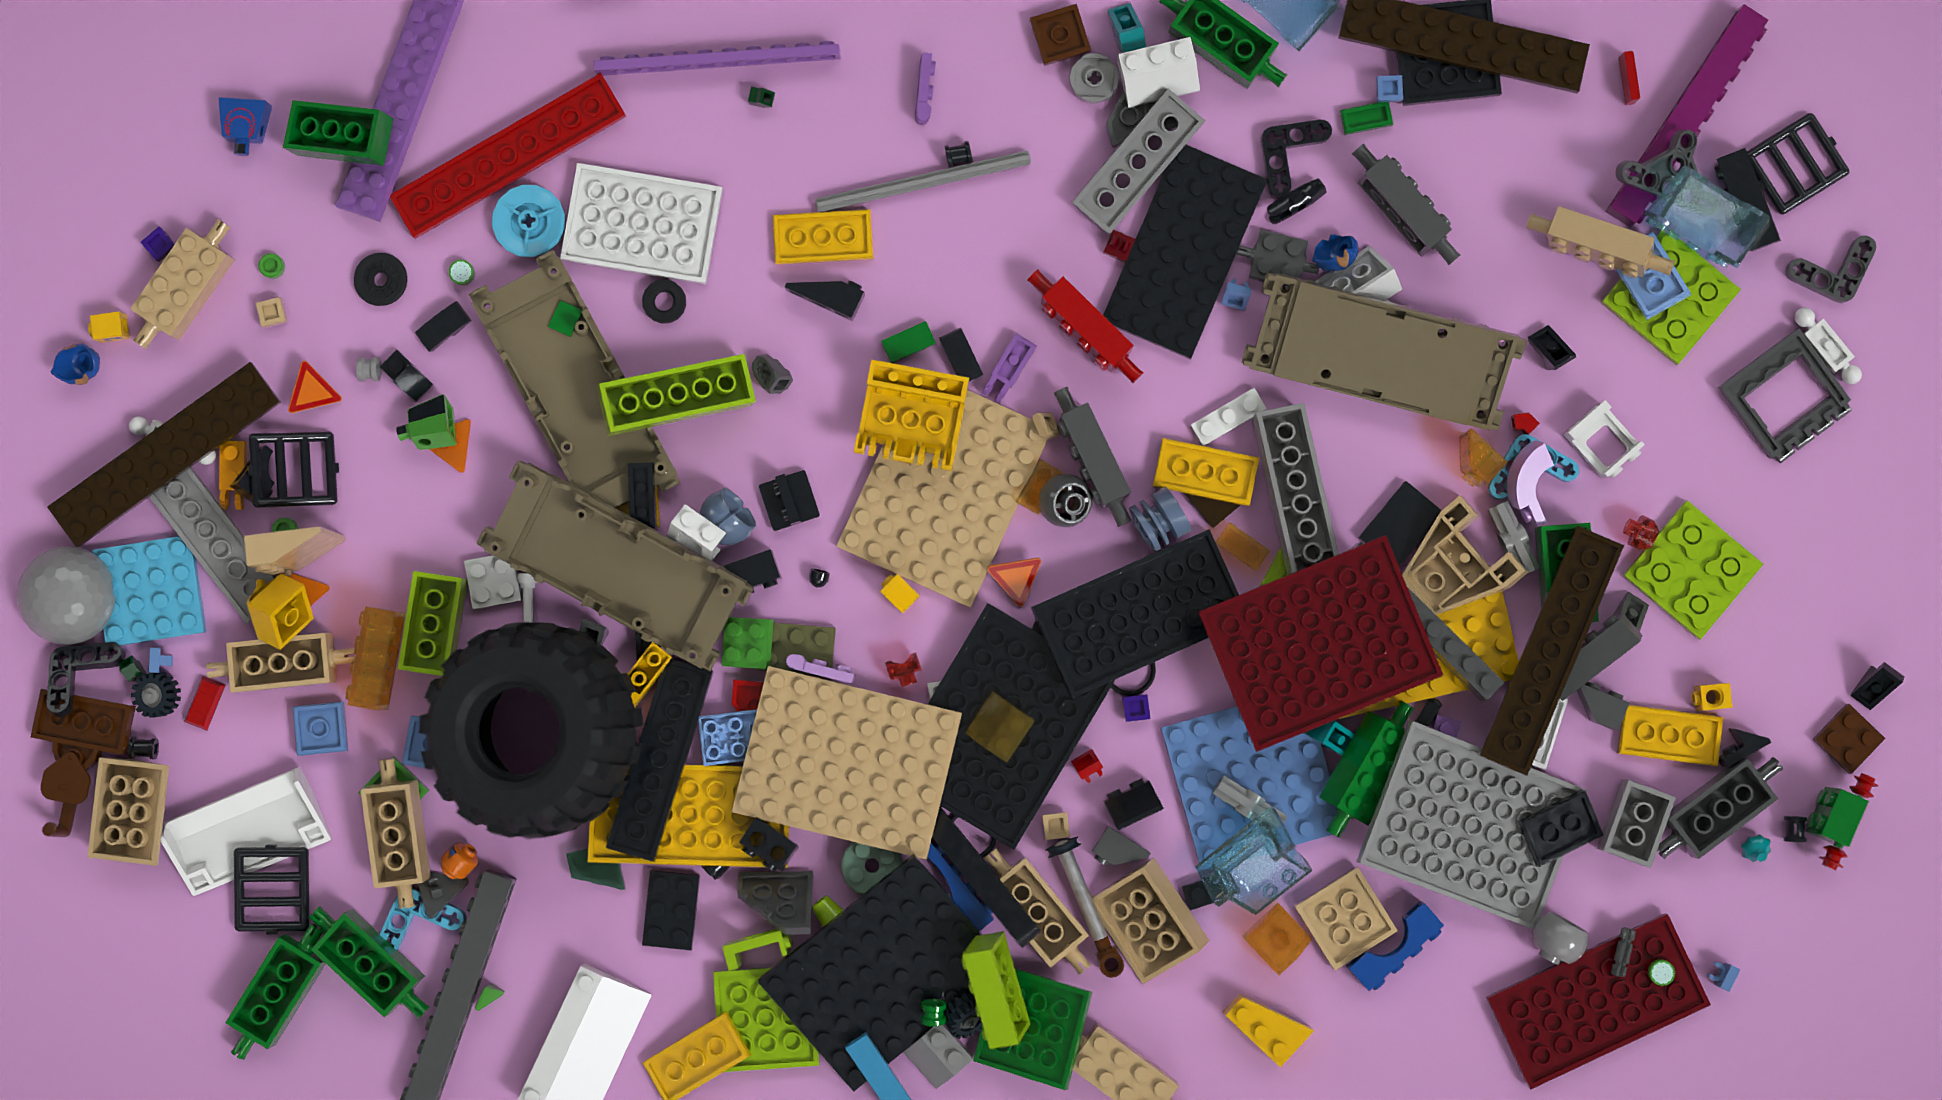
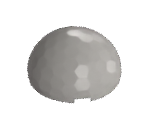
M73 546L51 548L34 558L23 571L18 582V608L27 626L42 639L64 645L81 643L97 635L105 627L112 615L115 604L112 586L113 578L106 564L97 555L86 549Z

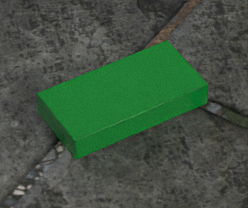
M1378 102L1340 110L1344 135L1390 127L1394 124L1389 102Z
M926 321L881 340L891 363L936 345Z

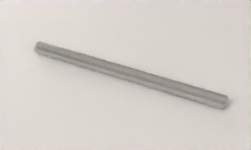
M1028 151L1017 152L816 199V206L818 212H825L1031 164V158Z

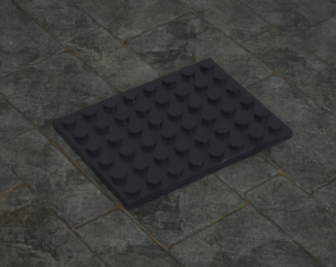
M987 603L927 704L962 713L940 806L1015 850L1115 680L1071 699L1043 635Z
M912 854L758 979V983L854 1092L867 1080L845 1049V1045L862 1034L867 1033L888 1064L933 1027L921 1023V1016L924 1014V1011L921 1009V1002L923 1000H944L946 1008H949L947 1004L949 1002L954 1003V998L958 997L960 999L964 993L968 996L970 992V978L967 970L963 968L962 956L975 936L983 934L916 855Z

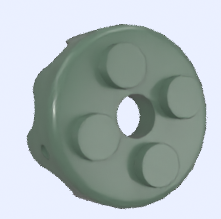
M851 842L842 856V875L852 890L863 895L903 862L902 853ZM870 858H874L879 862V869L873 873L865 868V862Z

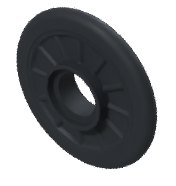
M374 253L365 257L356 267L354 286L358 295L365 302L375 306L390 305L403 295L407 286V272L402 262L395 256L388 253ZM378 273H385L387 276V281L382 286H377L374 282V278Z

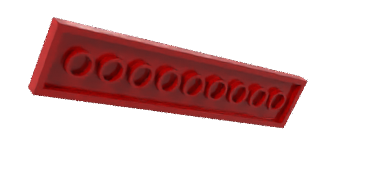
M599 73L392 193L390 199L412 237L416 239L627 116L602 73Z

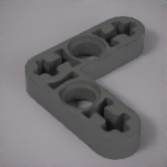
M1861 236L1855 239L1837 274L1799 258L1791 261L1786 266V276L1791 281L1837 303H1845L1855 296L1876 251V242L1870 236ZM1865 242V247L1869 250L1863 252L1860 258H1855L1861 251V247L1858 244ZM1849 263L1858 265L1859 273L1857 276H1851L1848 273L1847 266ZM1801 265V271L1809 273L1813 270L1809 277L1803 273L1797 276L1795 275L1796 270L1793 267ZM1817 274L1825 276L1827 281L1825 287L1821 288L1815 284L1814 279ZM1846 281H1853L1854 284L1852 282L1848 283L1845 288L1848 295L1841 297V292L1838 288L1843 287Z

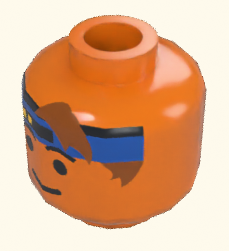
M454 843L441 857L443 873L451 879H464L478 864L476 849L469 843Z

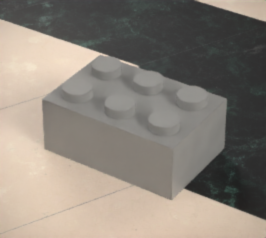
M1621 779L1603 829L1604 836L1600 838L1597 849L1651 868L1676 797L1631 780Z

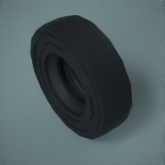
M667 279L657 280L645 289L642 297V306L646 315L653 321L661 324L672 323L684 313L686 295L683 289L674 281ZM662 292L670 293L674 300L673 306L667 311L659 310L655 305L657 295Z

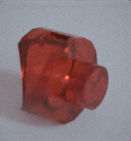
M1641 515L1637 521L1631 518L1628 519L1624 526L1623 534L1629 536V546L1643 550L1653 546L1659 534V529L1653 519Z
M916 652L910 654L903 664L892 661L885 662L890 681L898 678L901 687L916 683L917 680L914 673L922 670Z

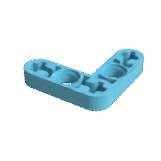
M1528 434L1520 435L1514 439L1488 484V493L1492 498L1503 499L1508 497L1507 480L1503 485V488L1506 490L1505 493L1500 492L1497 494V488L1494 487V484L1502 482L1504 477L1499 476L1500 473L1508 478L1509 473L1505 465L1509 460H1514L1521 451V445L1518 443L1527 440L1528 445L1534 440L1539 441L1538 439ZM1546 445L1548 452L1552 456L1554 464L1552 467L1555 466L1559 458L1561 461L1558 464L1563 467L1570 465V471L1573 473L1572 475L1564 476V470L1556 467L1555 471L1550 467L1544 472L1563 482L1576 479L1579 474L1578 464Z
M412 887L413 899L420 901L422 897L420 890ZM396 896L380 935L385 940H388L391 933L387 932V929L394 933H400L399 937L397 935L393 936L391 941L394 948L399 950L414 915L448 930L459 929L462 922L466 921V915L461 908L448 903L445 906L447 910L444 913L452 915L456 912L457 918L460 920V922L451 925V919L443 916L441 920L438 919L443 913V909L430 919L425 911L423 901L419 906V911L416 910L418 906L416 903L414 907L399 909L398 896ZM396 914L402 915L405 919V925L402 928H396L392 923V919Z

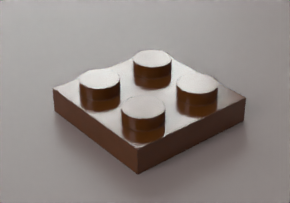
M1077 4L1030 18L1044 66L1091 52Z
M1845 704L1813 738L1848 774H1852L1886 739L1850 704Z

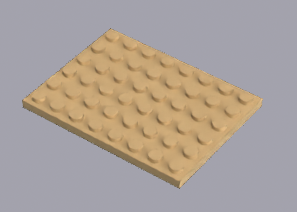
M967 390L952 471L941 469L942 459L939 460L938 469L932 468L931 463L934 454L925 453V461L922 466L917 465L918 455H915L913 464L892 460L894 450H891L889 459H884L882 454L885 445H883L836 547L971 608L988 572L987 568L994 559L1048 439L1040 438L1032 419Z
M768 666L732 812L910 856L915 854L916 857L927 860L962 713Z

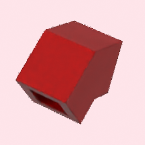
M1530 413L1514 414L1511 416L1513 431L1521 430L1524 434L1529 435L1540 424Z

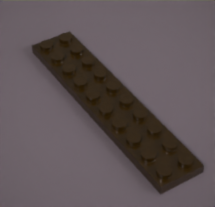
M1347 0L1338 39L1576 94L1580 91L1590 44L1400 0Z
M249 362L51 503L47 508L76 547H80L275 408L281 401L255 365Z
M1580 526L1575 527L1479 754L1480 757L1524 776L1528 775L1624 548L1623 544Z

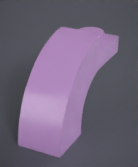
M1534 440L1519 452L1510 467L1507 478V495L1510 506L1521 509L1520 513L1524 521L1539 527L1547 522L1536 498V484L1541 474L1554 464L1545 443Z

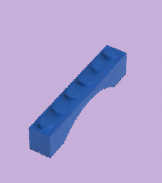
M931 842L927 857L940 869L946 878L955 903L978 930L981 931L994 920V917L991 915L993 912L984 901L981 902L977 898V892L970 883L963 881L960 877L962 873L954 863L949 864L945 859L946 853L938 843L934 845Z

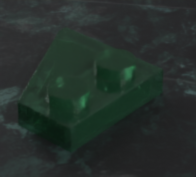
M588 849L566 854L571 878L619 890L626 889L621 864L589 863Z

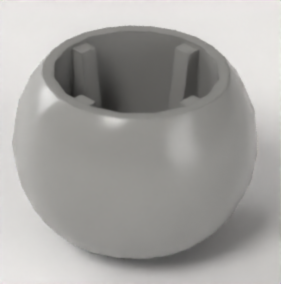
M1549 912L1536 923L1533 930V943L1541 948L1538 954L1552 963L1559 965L1562 960L1571 964L1584 954L1588 945V933L1569 920Z

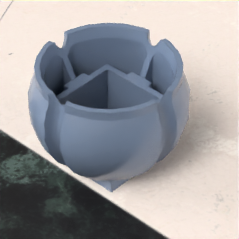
M723 488L708 496L703 502L699 513L726 532L719 545L737 544L745 540L756 527V521L749 508H743L744 502L727 488Z

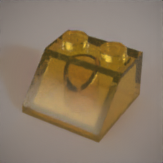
M1472 428L1459 436L1460 471L1464 474L1462 478L1472 487L1476 485L1479 488L1488 484L1508 462Z
M992 691L965 733L1005 762H1008L1035 720Z
M1279 903L1275 904L1242 935L1278 976L1297 960L1312 940Z

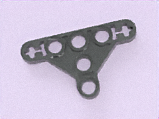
M1692 130L1676 131L1667 150L1642 164L1635 161H1622L1616 167V178L1621 183L1695 213L1713 215L1720 207L1718 196L1704 190L1693 159L1698 140L1695 132ZM1684 134L1688 136L1689 140L1685 148L1680 144V139ZM1675 158L1680 160V168L1677 171H1674L1672 168V162ZM1629 168V171L1637 173L1636 177L1628 176L1626 169ZM1648 173L1651 174L1653 179L1649 187L1644 184V178ZM1669 181L1672 184V191L1669 195H1666L1664 185ZM1689 189L1692 197L1686 203L1683 196L1685 191ZM1707 200L1710 204L1709 208L1705 204L1699 203V201Z

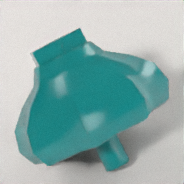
M1761 834L1748 837L1746 842L1741 844L1742 856L1752 862L1765 861L1771 852L1770 839L1764 838Z

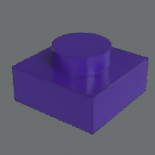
M157 227L140 242L157 262L166 257L175 245L161 227Z
M1148 694L1122 697L1125 722L1151 719Z

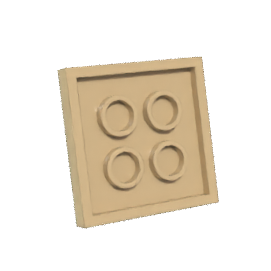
M1358 867L1353 868L1294 905L1333 970H1337L1398 931Z

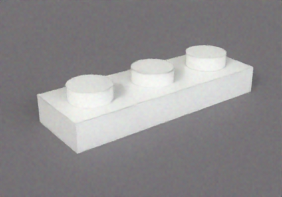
M1255 388L1191 424L1190 427L1201 445L1205 446L1248 421L1256 412L1265 411L1267 408Z

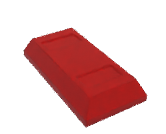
M202 676L184 722L207 731L226 685Z

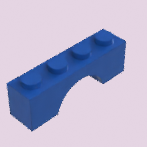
M1419 901L1402 916L1405 928L1404 937L1395 950L1386 954H1374L1365 951L1346 965L1368 991L1372 988L1374 991L1380 988L1385 983L1384 978L1389 973H1397L1404 966L1403 961L1409 956L1415 957L1422 951L1423 947L1421 945L1428 939L1433 941L1442 933L1440 929L1444 926L1443 923L1424 902Z

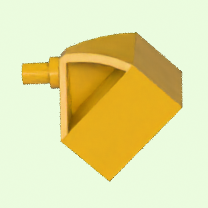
M282 573L267 584L264 579H258L254 593L246 601L257 638L279 650L314 619L304 584Z

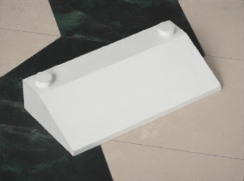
M297 767L163 822L161 843L191 894L196 896L234 880V850L238 847H265L267 844H277V847H306L310 849L330 841L332 837L312 788L301 768ZM244 857V872L257 871L288 857Z
M586 963L581 965L518 1100H603L652 994Z

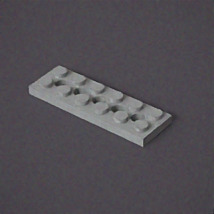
M1168 88L1080 191L1072 203L1106 233L1110 234L1203 125L1205 120ZM1169 116L1174 117L1177 121V127L1173 131H1168L1164 127V120ZM1153 135L1158 136L1161 140V146L1157 150H1152L1148 146V139ZM1137 154L1142 155L1145 159V164L1141 169H1136L1132 165V158ZM1121 173L1126 174L1129 178V183L1124 188H1120L1116 184V177ZM1104 192H1108L1113 196V202L1108 207H1104L1100 203V196Z

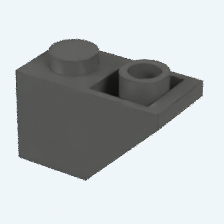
M1587 682L1580 687L1577 693L1589 720L1609 729L1619 730L1629 702L1623 700L1624 696L1614 691H1609L1608 694L1599 691L1601 686L1591 682Z

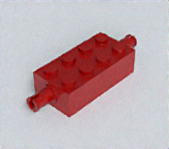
M1037 269L1027 279L1042 294L1041 305L1043 308L1041 310L1051 320L1055 318L1060 322L1059 328L1068 337L1073 335L1078 341L1076 343L1077 346L1086 354L1090 352L1095 357L1094 362L1103 371L1108 369L1112 372L1118 368L1132 384L1144 373L1128 358L1134 345L1064 276L1052 284Z

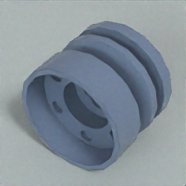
M1166 486L1151 495L1154 503L1153 507H1150L1144 500L1140 501L1143 513L1140 512L1136 505L1129 508L1135 528L1143 541L1154 552L1161 549L1157 540L1158 537L1165 546L1169 544L1166 532L1170 531L1178 539L1192 530L1183 510Z

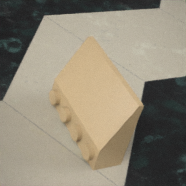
M323 527L244 536L247 566L255 568L256 572L263 571V574L269 573L277 577L282 573L289 577L292 576L291 572L300 571L344 542L345 536Z
M116 757L99 758L87 857L158 866L170 765Z
M1155 858L1140 865L1092 897L1104 927L1142 984L1201 951L1210 941Z

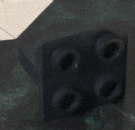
M805 470L787 476L782 474L776 476L775 480L759 485L774 531L820 516Z

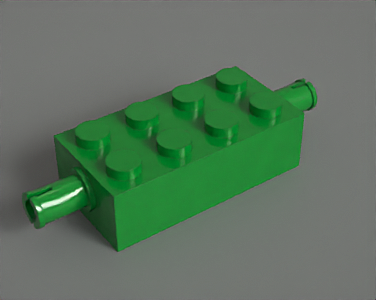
M1220 0L1159 1L1160 4H1163L1177 14L1175 20L1170 25L1168 33L1178 40L1191 37L1193 49L1197 54L1246 89L1260 75L1271 81L1278 88L1288 74L1270 63V58L1276 51L1279 43Z
M1400 700L1390 720L1384 719L1370 711L1367 712L1319 798L1334 806L1337 811L1326 831L1340 838L1349 820H1353V818L1369 826L1404 736L1403 726L1414 710L1413 707Z
M321 906L313 911L314 914H311L309 919L317 924L325 933L311 950L384 1018L402 1004L417 1019L429 1009V1006L413 993V989L425 975L385 940L355 910L351 909L343 913L336 921Z
M310 923L300 941L287 934L278 937L225 1023L242 1033L238 1042L231 1050L234 1056L238 1054L237 1058L245 1060L246 1055L255 1042L266 1049L277 1044L326 963L311 950L322 933H324L321 928H317L318 925Z

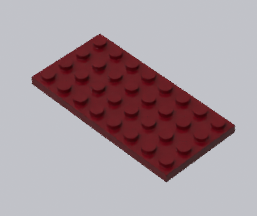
M1667 913L1632 928L1636 934L1634 941H1631L1633 947L1629 963L1625 966L1627 967L1625 977L1611 974L1612 965L1616 962L1614 957L1618 941H1621L1619 934L1585 950L1581 958L1571 964L1562 961L1559 965L1555 964L1486 997L1529 1089L1538 1087L1711 1005ZM1665 960L1672 964L1675 970V977L1670 984L1661 986L1650 980L1648 968L1653 961Z

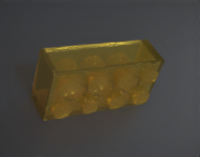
M366 606L365 610L361 611L359 617V626H362L360 636L356 637L354 644L357 655L356 660H353L350 666V675H353L351 685L347 686L345 695L346 700H348V706L372 710H388L406 613Z

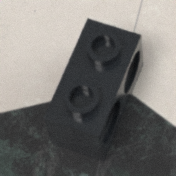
M757 817L739 841L744 846L742 848L743 852L752 858L757 854L764 859L762 865L773 872L776 869L782 872L799 848L797 844ZM755 833H761L764 836V842L760 846H753L751 844V837ZM776 847H782L785 850V855L781 860L772 859L771 853Z

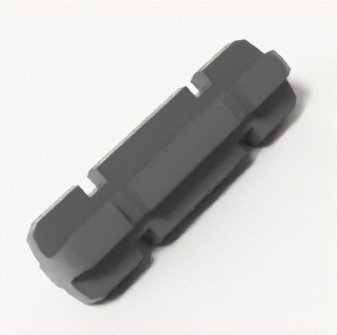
M1626 927L1621 929L1619 936L1621 941H1618L1614 957L1616 962L1612 965L1611 974L1615 976H1626L1627 967L1625 966L1629 963L1633 947L1631 941H1634L1635 930Z

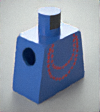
M219 97L222 137L227 141L235 142L234 155L249 156L250 143H263L272 110V105L266 100Z

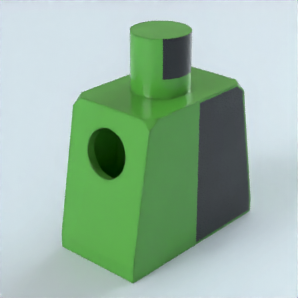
M444 394L409 408L407 411L408 424L396 427L399 440L403 441L411 438L419 450L457 445L454 410Z

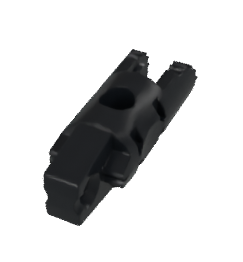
M1317 178L1299 186L1268 205L1267 212L1270 214V222L1272 224L1281 223V221L1286 220L1316 202L1327 193L1325 185Z

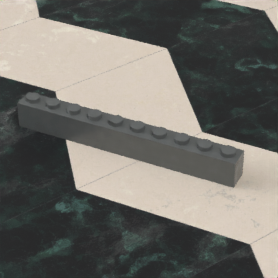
M490 869L484 871L483 874H479L475 884V888H478L475 898L471 897L467 906V911L470 912L468 919L462 922L458 935H461L459 945H454L450 958L453 959L451 968L445 970L442 982L445 983L443 991L438 992L434 1001V1006L437 1007L434 1016L430 1015L426 1023L425 1030H428L426 1039H422L418 1046L417 1054H420L417 1064L413 1063L408 1077L412 1079L409 1087L404 1088L400 1100H440L513 892L516 878Z

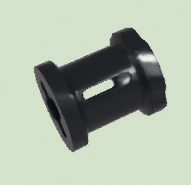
M969 141L954 147L944 146L949 167H953V164L959 162H973Z
M136 736L130 737L128 742V757L130 759H134L136 756L149 757L153 760L157 759L159 753L158 738L145 740L137 739Z
M1784 816L1786 821L1784 841L1807 842V838L1804 837L1807 817ZM1795 823L1797 824V834H1796V835H1794V824H1795Z

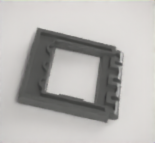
M1800 329L1794 330L1718 387L1769 459L1775 457L1779 463H1782L1795 453L1791 444L1795 449L1800 450L1814 439V435L1810 430L1818 436L1831 427L1834 421L1830 415L1836 421H1839L1852 411L1848 405L1851 399ZM1801 356L1829 396L1775 437H1772L1767 430L1766 424L1756 410L1750 407L1745 397Z

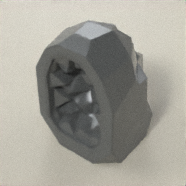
M768 354L756 356L752 363L754 377L761 387L769 394H780L788 389L793 382L790 371L785 369L777 359H773Z

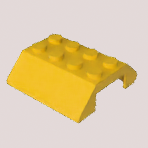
M871 359L866 396L859 432L856 436L854 453L864 455L868 445V456H874L876 444L885 445L882 454L884 459H889L891 450H894L892 460L913 464L915 455H918L917 465L922 466L925 461V453L934 454L931 463L932 468L938 469L939 460L942 459L941 469L952 471L969 378Z

